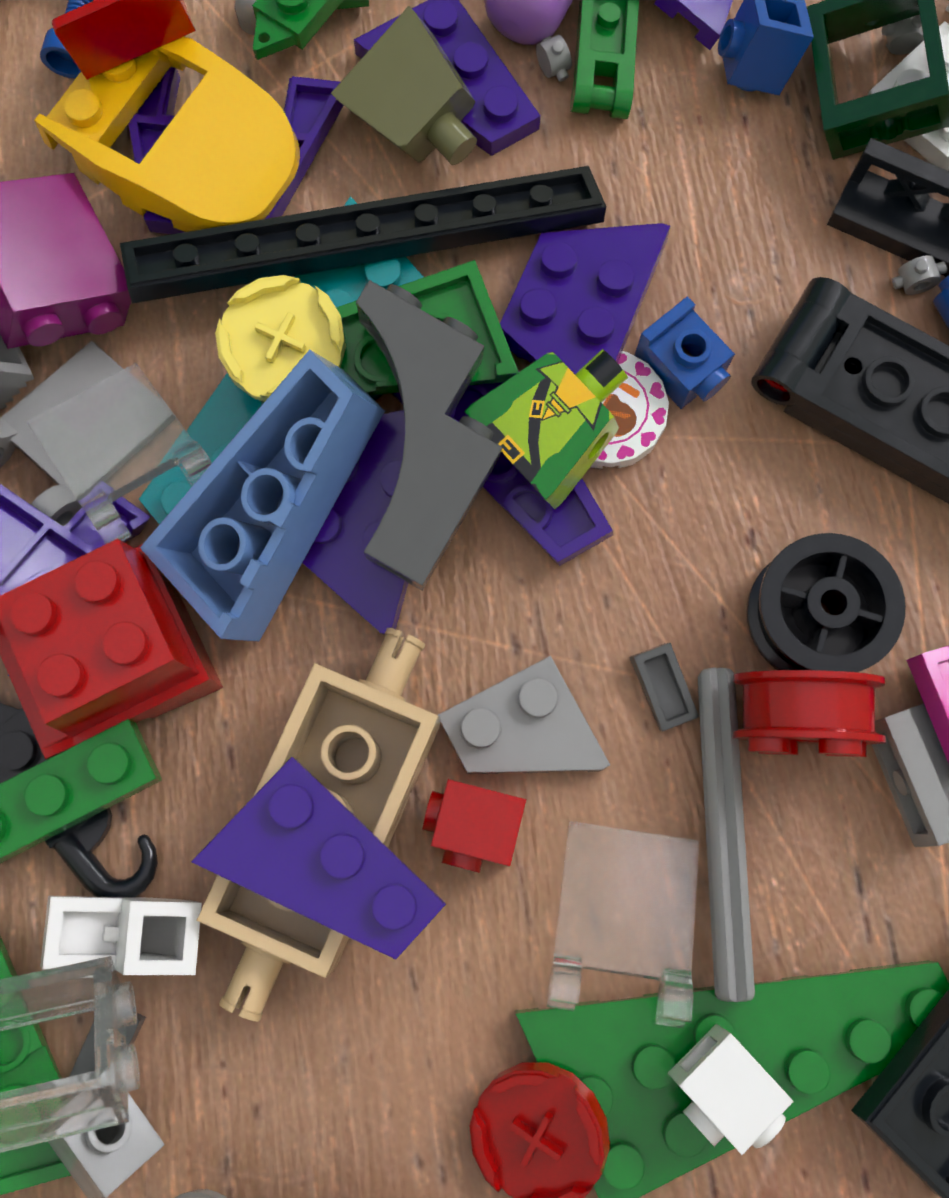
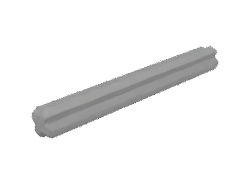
M714 667L702 670L698 676L714 989L717 999L721 1001L747 1002L753 1000L755 996L739 739H733V731L738 730L735 683H733L734 672L731 669Z

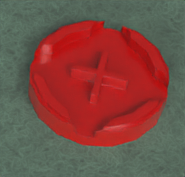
M522 1062L500 1072L479 1097L478 1105L474 1108L469 1125L472 1154L485 1180L497 1192L502 1188L509 1196L514 1198H585L600 1179L610 1149L607 1118L594 1092L574 1073L548 1062Z

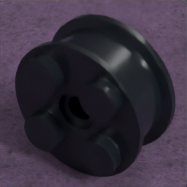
M814 534L788 545L760 572L749 593L747 623L756 648L776 670L860 672L878 663L896 644L905 620V596L901 582L891 564L869 544L843 534ZM821 603L827 606L830 614L824 611V609L821 606Z

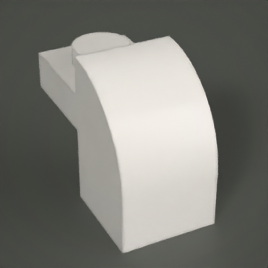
M48 896L40 967L42 969L116 970L122 975H196L200 922L196 920L201 912L202 903L191 900L148 897Z

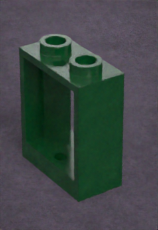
M825 0L807 6L814 36L811 43L823 130L833 160L864 151L871 138L887 145L949 127V85L934 0ZM920 15L930 77L838 104L830 43Z

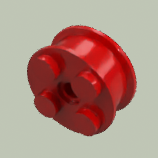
M768 670L742 672L733 675V683L743 686V729L733 731V739L747 740L749 752L768 755H798V743L818 744V754H825V756L867 757V744L886 743V736L875 732V689L885 686V677L824 670Z

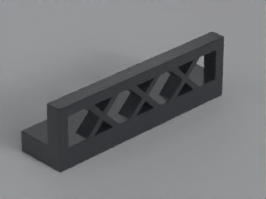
M871 138L852 171L827 225L908 261L921 256H933L935 263L945 262L947 272L941 275L947 277L949 276V203H942L930 198L929 193H939L949 198V171ZM872 164L895 174L897 179H886L868 171Z

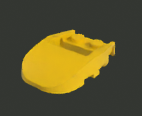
M184 36L88 80L80 72L47 117L39 113L34 119L41 137L48 147L54 150L60 144L72 154L79 171L97 185L101 182L120 196L124 206L144 216L146 211H150L171 220L174 228L184 232L265 219L294 179L300 160L297 137L284 111L272 96L225 60L193 39ZM170 67L181 71L188 67L204 75L203 79L140 164L110 148Z

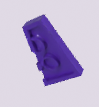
M427 0L412 8L433 33L475 100L473 108L461 122L476 137V145L490 156H493L539 130L540 114L459 0ZM399 16L354 39L355 54L362 59Z
M291 757L191 861L204 869L395 960L446 905L432 889L294 757Z

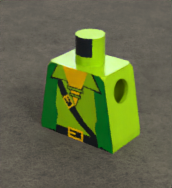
M603 349L576 374L555 353L551 352L545 354L472 403L464 412L470 418L479 421L495 433L491 441L503 447L501 452L541 496L556 509L563 503L619 429L617 422L602 402L627 380L628 376L621 366Z

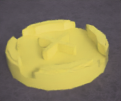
M287 275L259 278L237 290L228 301L229 307L223 313L222 320L219 318L215 332L218 357L233 383L256 400L265 402L309 350L341 368L346 349L341 315L325 292L316 286L313 288L309 284L301 283L299 278Z

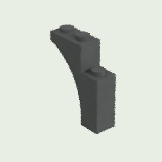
M369 280L356 301L359 322L377 343L395 377L405 417V441L397 485L390 504L376 532L364 550V554L369 561L423 591L498 462L503 447L491 441L495 433L479 421L468 416H462L459 422L451 418L453 411L482 363L484 345L477 342L478 335L470 327L457 319L445 317L443 321H440L421 310V302L407 290L390 284L385 289Z

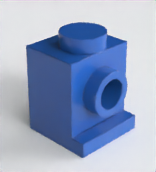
M688 296L641 333L634 355L651 366L663 381L666 394L680 409L684 408L697 396L703 402L714 396L731 378L727 369L735 355L694 311L696 304ZM685 347L693 357L685 354L682 348Z

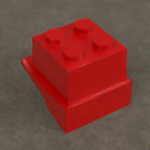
M117 538L0 595V656L45 759H50L127 719L136 723L147 718L153 719L223 688L178 590L141 550V545L133 548Z

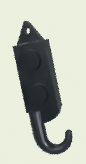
M0 703V783L48 759H45L24 709L21 708L19 710ZM110 808L45 841L49 848L57 851L84 888L96 897H136L146 890L156 873L158 865L157 851L150 837L145 834L137 839L142 853L141 864L138 871L129 878L116 879L112 877L92 853L104 840L111 827L112 813Z

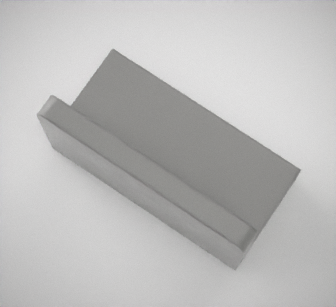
M921 704L876 720L875 732L885 735L886 743L871 745L914 847L941 846L949 843V764L925 705Z

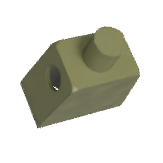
M408 6L331 94L357 117L418 163L425 160L436 148L451 165H456L472 152L477 142L476 137L461 122L473 108L475 100L433 33L415 11Z

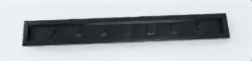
M589 166L123 242L120 243L127 288L132 304L249 284L264 277L279 275L296 276L603 223L607 206Z

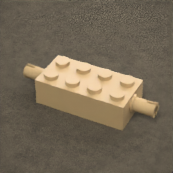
M393 628L386 629L385 638L366 680L359 679L356 681L314 663L255 792L256 794L291 757H294L387 847L391 842L441 725L438 715L407 703L406 699L401 696L425 644L408 634L400 654L396 658L404 637L401 636L402 631ZM217 875L196 920L241 940V943L246 946L219 1005L231 1013L235 1011V1008L240 1009L250 987V992L239 1017L256 1022L261 1020L262 1011L283 963H293L326 978L335 971L349 937L219 875Z

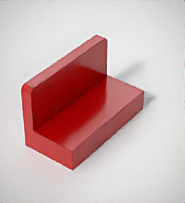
M94 0L52 20L56 36L87 80L196 31L184 0Z

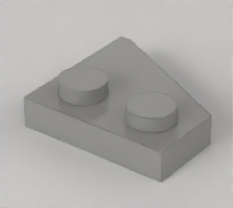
M551 656L438 714L440 723L467 774H498L505 772L549 773L552 771L600 772L610 766Z

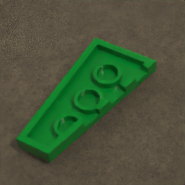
M475 260L399 286L413 294L421 302V310L440 321H443L445 317L457 319L470 327L478 335L477 342L484 345L483 358L469 386L505 382L519 372ZM356 301L336 307L341 315L346 344L341 369L368 395L399 393L395 377L384 354L372 336L359 322Z

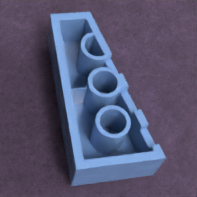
M309 350L140 547L220 639L260 641L385 412L343 369L312 350Z

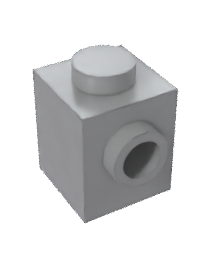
M116 1074L100 1079L94 1084L88 1076L77 1081L50 1104L56 1115L39 1128L87 1198H107L165 1145Z

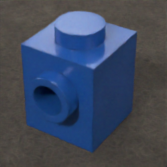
M743 0L735 18L729 19L725 23L718 43V53L723 58L727 84L734 85L748 92L761 91L774 95L781 94L814 38L805 0Z

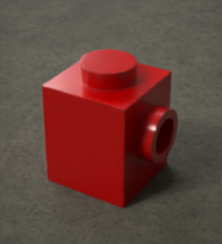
M448 779L444 794L432 791L422 830L434 833L431 843L432 847L444 849L441 863L478 873L481 871L483 860L510 867L527 799Z

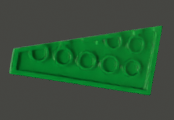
M926 960L852 969L849 972L816 976L802 975L782 978V980L754 983L755 996L753 1000L747 1002L721 1001L717 999L714 986L645 994L643 997L602 1002L599 1000L580 1002L569 1006L515 1010V1014L537 1062H548L574 1073L594 1092L607 1118L610 1149L604 1171L600 1179L593 1186L598 1198H639L735 1149L725 1136L714 1147L683 1113L693 1101L667 1074L715 1024L730 1032L794 1101L782 1113L786 1117L785 1122L881 1074L949 990V982L939 963Z

